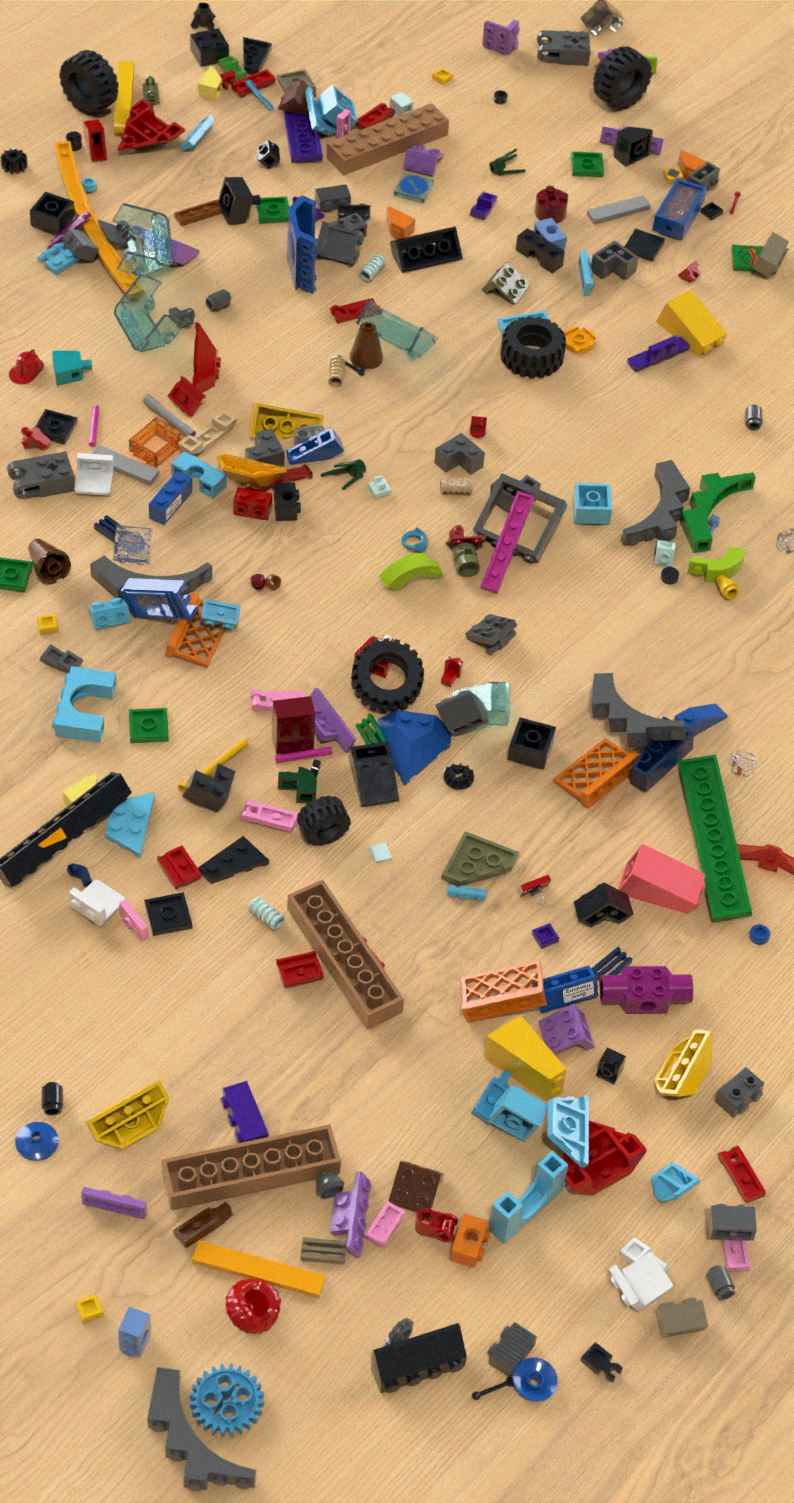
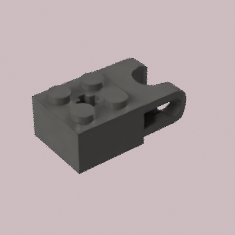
M543 30L538 33L537 42L540 47L538 48L537 55L539 60L558 62V65L589 66V32ZM547 37L548 40H542L541 38Z
M66 451L12 461L7 466L10 478L20 479L15 481L13 485V492L17 498L36 495L45 497L75 491L74 473Z

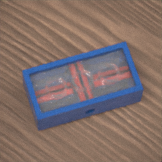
M677 178L655 214L652 230L683 240L704 204L707 188Z

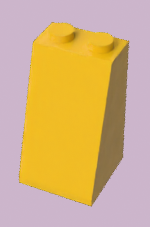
M691 289L666 302L656 320L672 336L682 337L690 345L689 349L697 356L709 353L714 347H720L725 342L724 339L728 334Z
M521 1015L487 1035L484 1058L502 1071L505 1069L512 1073L510 1077L545 1101L552 1097L556 1098L562 1093L567 1069Z

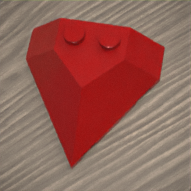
M142 98L130 108V115L126 121L121 136L122 140L117 150L121 151L152 144H166L178 138L185 132V129L175 121L170 125L162 121L155 115L153 106Z
M195 322L196 334L192 384L204 393L215 386L216 379L219 380L220 370L217 368H221V357H218V350L200 323Z
M589 1120V1164L585 1168H581L563 1151V1160L568 1164L565 1182L573 1192L595 1195L631 1175L647 1152V1149L635 1134L617 1132L613 1127Z

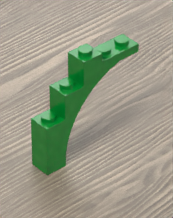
M754 472L720 477L719 473L702 475L699 487L701 491L692 493L691 509L683 510L680 519L681 527L693 553L711 550L713 538L708 525L710 513L719 502L729 495L740 491L752 490L756 479Z

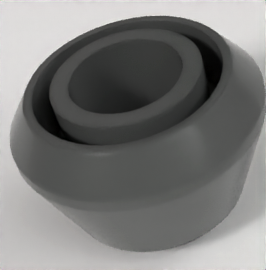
M324 1171L319 1174V1178L316 1180L317 1196L329 1199L335 1197V1193L343 1191L344 1181L336 1173Z

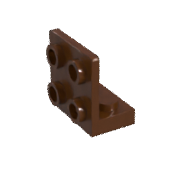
M400 1161L388 1202L415 1212H419L424 1208L432 1209L439 1182H442L444 1173L407 1161Z

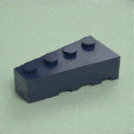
M686 729V740L648 741L647 747L640 753L632 766L631 784L647 792L679 763L678 760H682L693 750L694 733Z

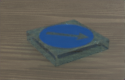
M404 172L394 190V196L424 203L434 185V180Z

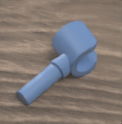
M714 514L708 520V523L711 524V535L714 529L719 526L720 520Z

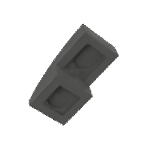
M50 644L41 655L39 661L62 672L70 673L71 666L79 667L83 659L69 650L64 653Z

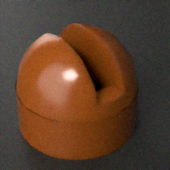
M270 574L266 577L265 584L270 589H278L281 585V578L275 574Z

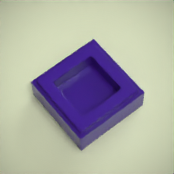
M550 923L532 930V935L541 949L559 942V937Z

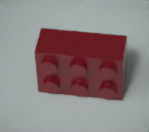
M311 696L273 701L272 739L276 755L314 749L315 710Z

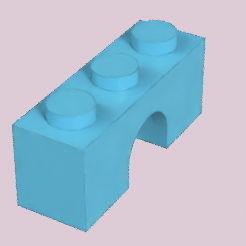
M184 451L171 463L172 476L176 471H179L192 478H200L199 491L213 499L226 488V474L201 461L194 455Z

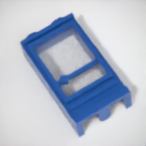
M128 578L121 590L134 618H185L187 621H190L198 608L197 605H188L191 600L190 594H185L183 598L181 597L180 592L186 584L184 580Z

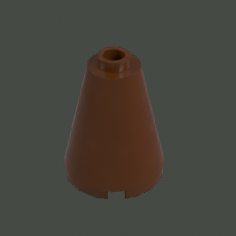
M370 322L360 325L350 352L351 363L359 369L366 370L368 367L375 369L383 362V352L377 328Z
M38 538L30 542L28 551L37 576L41 581L47 584L57 583L56 580L64 579L71 568L69 556L64 551Z

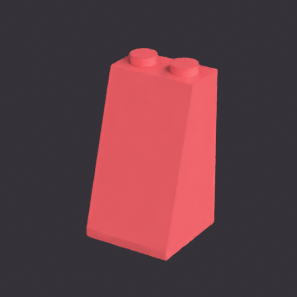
M641 844L626 863L618 890L626 893L630 898L689 914L693 908L696 909L701 901L699 894L703 891L706 884L703 882L705 873Z

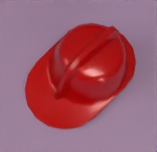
M34 349L20 353L16 363L9 371V378L15 384L31 382L44 368V363L39 359Z

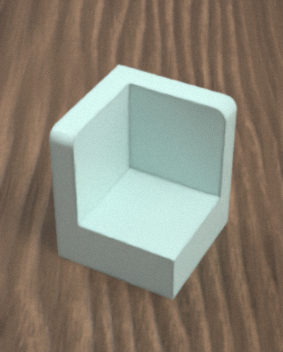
M400 92L390 97V107L395 109V115L399 116L412 111L414 101L403 92Z

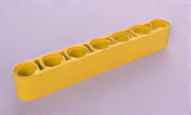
M134 61L118 62L117 82L119 83V92L115 102L114 134L123 133L126 121L130 115L133 101Z

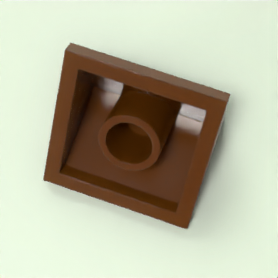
M300 79L286 88L278 110L309 115L305 93L309 86ZM312 91L313 97L316 98V93Z

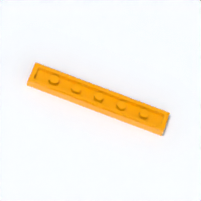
M200 1240L192 1257V1263L248 1279L264 1280L273 1286L316 1298L320 1297L326 1277L323 1274Z

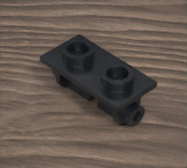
M349 203L338 204V219L358 213L364 221H367V219H370L371 205L364 203L358 205H351Z

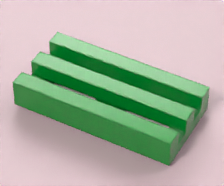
M369 713L367 719L363 718L361 720L362 723L356 724L367 745L373 743L364 727L373 742L380 743L369 726L370 722L381 741L388 742L372 714Z

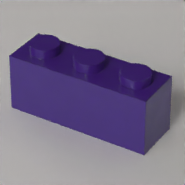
M244 1081L223 1088V1097H220L223 1109H227L229 1113L227 1115L229 1125L231 1127L234 1126L236 1130L234 1135L237 1144L269 1137L268 1130L248 1082Z

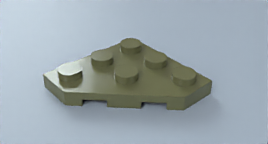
M465 831L446 865L441 879L461 886L510 872L519 857V852Z

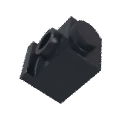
M607 1047L600 1059L596 1076L615 1085L624 1068L626 1056Z

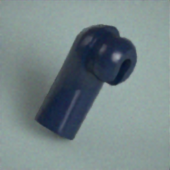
M74 863L67 866V872L71 876L81 879L84 887H88L92 883L89 871L85 866Z

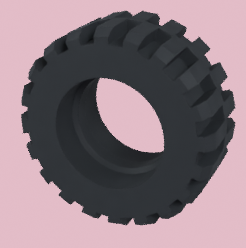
M622 46L606 54V57L600 61L599 67L597 66L596 74H594L595 81L593 82L595 94L614 109L629 108L630 105H634L637 100L642 98L643 93L647 91V86L651 82L650 78H652L650 61L629 46Z
M91 50L80 51L65 60L61 65L59 78L61 79L60 85L63 87V93L66 94L68 101L72 102L75 108L86 114H97L116 101L119 83L117 82L116 74L113 72L114 69L108 64L109 62L103 59L102 55L96 54L95 51Z
M527 316V318L521 317L518 321H512L503 332L501 359L509 370L512 369L513 373H518L522 377L543 378L545 375L549 376L556 372L563 364L566 348L564 332L561 328H558L559 326L555 322L552 323L547 318L542 319V317L538 316L537 318ZM525 346H537L540 349H532Z
M384 638L383 642L377 639L373 641L372 645H365L363 651H359L352 668L351 685L352 689L355 690L357 699L361 698V703L364 706L370 705V710L375 712L376 709H379L382 714H386L387 711L392 713L398 709L403 711L407 709L408 705H412L416 697L419 696L424 681L423 662L421 658H417L418 653L415 649L412 651L409 649V644L404 643L402 645L398 639H395L394 642L389 641V638ZM392 663L404 672L405 682L396 689H382L373 683L370 678V671L377 664Z

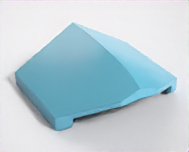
M672 1162L653 1175L651 1182L655 1198L659 1202H666L681 1197L699 1184L700 1179Z

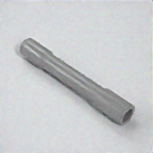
M150 394L144 397V404L171 423L185 437L188 435L194 437L196 435V431L164 408Z

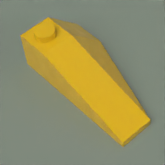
M253 402L250 417V437L255 438V432L270 428L274 431L277 439L293 437L298 427L322 425L324 415Z

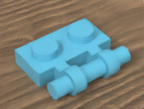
M64 242L56 243L50 250L43 251L37 257L40 263L46 261L45 268L55 275L81 261V258H77L69 248L64 250L66 248Z

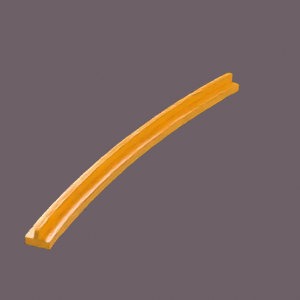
M55 142L60 173L69 200L74 201L76 217L86 211L91 214L86 220L87 222L81 225L83 231L99 248L97 255L116 283L129 298L132 297L137 301L138 295L144 293V288L127 268L101 230V226L82 186L71 142Z

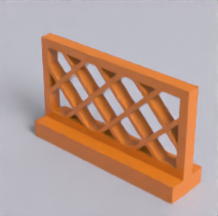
M193 592L188 605H197L198 608L190 621H187L185 618L179 620L167 644L165 656L172 659L173 655L208 668L225 629L221 625L215 624L220 632L212 634L210 628L215 626L204 625V622H202L203 625L194 626L193 621L201 618L199 607H203L204 600L199 599L200 594ZM205 629L208 635L201 637L198 631ZM194 632L196 639L189 640L186 634ZM211 639L214 645L206 647L203 641ZM200 643L202 648L194 650L191 644ZM188 646L190 652L184 653L179 651V649ZM205 652L207 660L198 658L197 654Z
M604 738L553 778V783L580 799L582 806L589 809L631 775L632 766L639 754L634 751L629 753ZM605 746L612 750L600 752V750ZM614 756H623L624 759L615 761ZM599 757V761L587 762L589 758ZM601 757H612V761H601ZM613 766L608 771H602L601 767ZM586 767L585 772H574L577 768ZM588 767H599V771H588ZM600 776L596 781H589L588 777ZM575 777H586V781L575 782ZM564 778H573V782H564L562 780ZM575 787H587L582 793L575 789Z
M540 960L461 977L463 998L461 1006L467 1023L547 1005ZM537 968V971L532 976L526 974L529 970ZM509 974H517L512 981L507 978ZM522 977L528 980L523 986L517 984ZM490 978H497L492 985L487 983ZM477 982L473 989L467 987V983ZM502 982H505L508 985L503 990L497 988ZM532 983L539 985L538 987L529 988ZM482 986L488 988L483 995L478 993ZM513 987L518 989V991L508 993ZM493 991L498 993L497 996L488 997ZM473 996L479 998L478 1000L468 1002Z

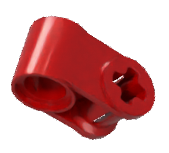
M424 1208L417 1214L415 1230L422 1236L435 1238L442 1242H452L454 1240V1228L459 1220L455 1215ZM426 1220L429 1224H424L421 1221Z

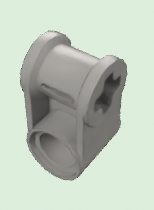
M320 424L298 427L295 430L294 446L325 431L324 427Z

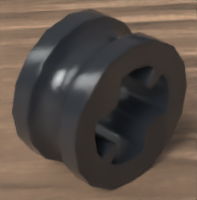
M502 90L495 91L493 101L496 104H505L508 97L507 92Z

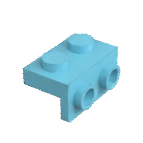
M113 598L109 602L103 603L99 601L87 606L88 613L93 620L94 629L130 622L128 605L124 599Z
M204 598L200 621L204 622V625L215 626L216 624L221 625L223 629L233 630V628L238 626L241 606Z

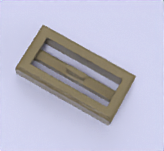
M303 1237L301 1261L345 1265L347 1241ZM306 1252H316V1253H319V1254H326V1255L306 1254ZM327 1254H338L341 1255V1257L328 1256Z

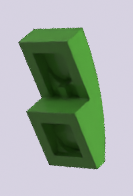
M233 56L218 60L224 72L234 69L236 81L247 77V72L239 67V61Z

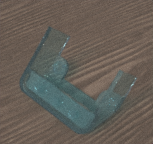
M122 203L113 218V222L128 226L129 233L133 237L141 239L143 255L127 251L117 270L138 276H146L169 267L173 261L168 217L161 212Z
M142 273L114 308V315L134 350L139 352L169 345L185 325L184 321L166 314L155 325L150 316V312L155 307V300L152 295L162 283Z
M369 299L356 322L359 326L366 322L373 323L377 328L380 338L407 351L406 355L413 359L424 355L437 340V337L425 328H419L384 310Z

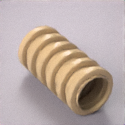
M334 356L330 360L328 382L334 387L341 386L344 379L345 360L340 356Z
M442 478L440 480L441 494H444V492L455 494L457 492V494L463 493L465 495L468 493L471 495L473 491L472 479L461 480V478H458V480H455L453 478L450 480V478H447L445 480Z

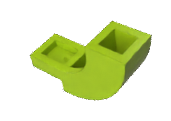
M728 546L726 555L714 560L691 557L688 574L705 576V582H716L719 575H725L730 579L742 568L746 549Z
M417 553L396 560L380 574V577L386 588L401 590L407 582L414 578L424 576L439 579L443 573L436 561L429 560L424 553Z

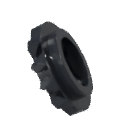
M461 762L459 765L453 763L450 767H446L444 781L451 788L465 789L472 785L474 773L473 770L469 769L468 765L463 766ZM463 773L462 776L456 777V774Z

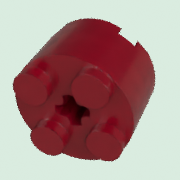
M547 186L546 189L539 191L535 203L536 218L539 221L552 218L556 223L562 222L566 218L568 194L555 189L554 186Z

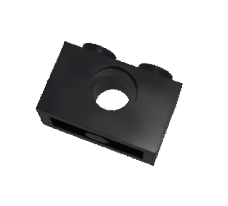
M295 482L274 483L276 521H297V513H301V504L297 502L299 500V489L296 490Z

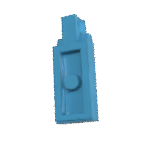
M505 1069L498 1078L494 1076L489 1081L471 1112L488 1125L490 1123L488 1119L496 1101L510 1087L506 1083L512 1073Z

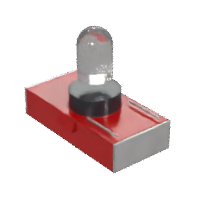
M549 874L520 885L517 893L519 897L530 893L532 895L537 894L535 898L538 904L543 906L546 900L540 892L543 890L542 888L549 886L552 880Z

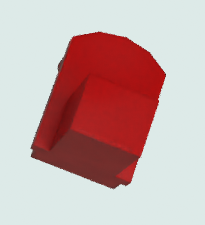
M471 417V436L475 438L485 436L487 417Z
M36 426L30 430L27 427L21 428V433L25 435L21 442L24 448L31 444L36 445L42 451L48 448L50 439L41 433L39 428Z
M450 656L446 658L444 674L441 677L442 685L451 688L456 678H460L463 664L460 658L453 659Z

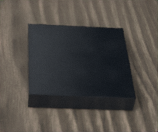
M635 228L624 247L638 257L653 262L664 245L665 238Z
M45 409L36 427L50 441L65 445L78 423V417Z
M184 892L144 900L153 936L193 928Z

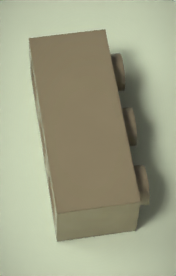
M772 232L761 250L753 269L768 278L772 273L776 274L784 256L789 250L786 248L789 241Z

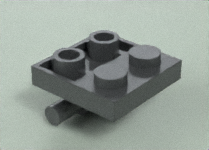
M489 614L481 622L472 626L465 634L467 640L491 645L486 649V652L491 655L496 650H501L509 643L510 639L516 636V632L513 629L517 627L514 619Z

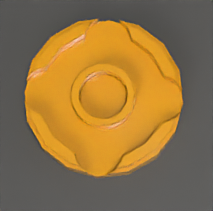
M572 327L564 332L566 336V349L570 352L584 354L594 349L596 338L589 329Z

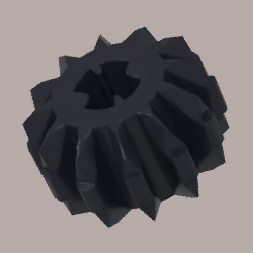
M10 148L9 151L5 150L1 154V166L5 172L18 174L19 172H24V169L27 168L26 153H23V150L18 151L17 148L15 150Z

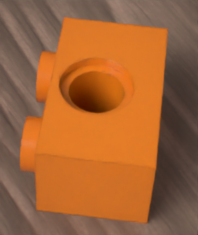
M463 1213L451 1249L450 1261L472 1268L476 1267L477 1261H482L485 1252L482 1245L483 1242L488 1243L491 1230L488 1229L489 1220ZM470 1239H471V1240H474V1241H476V1242H475V1243H470V1242H468L467 1240H470Z

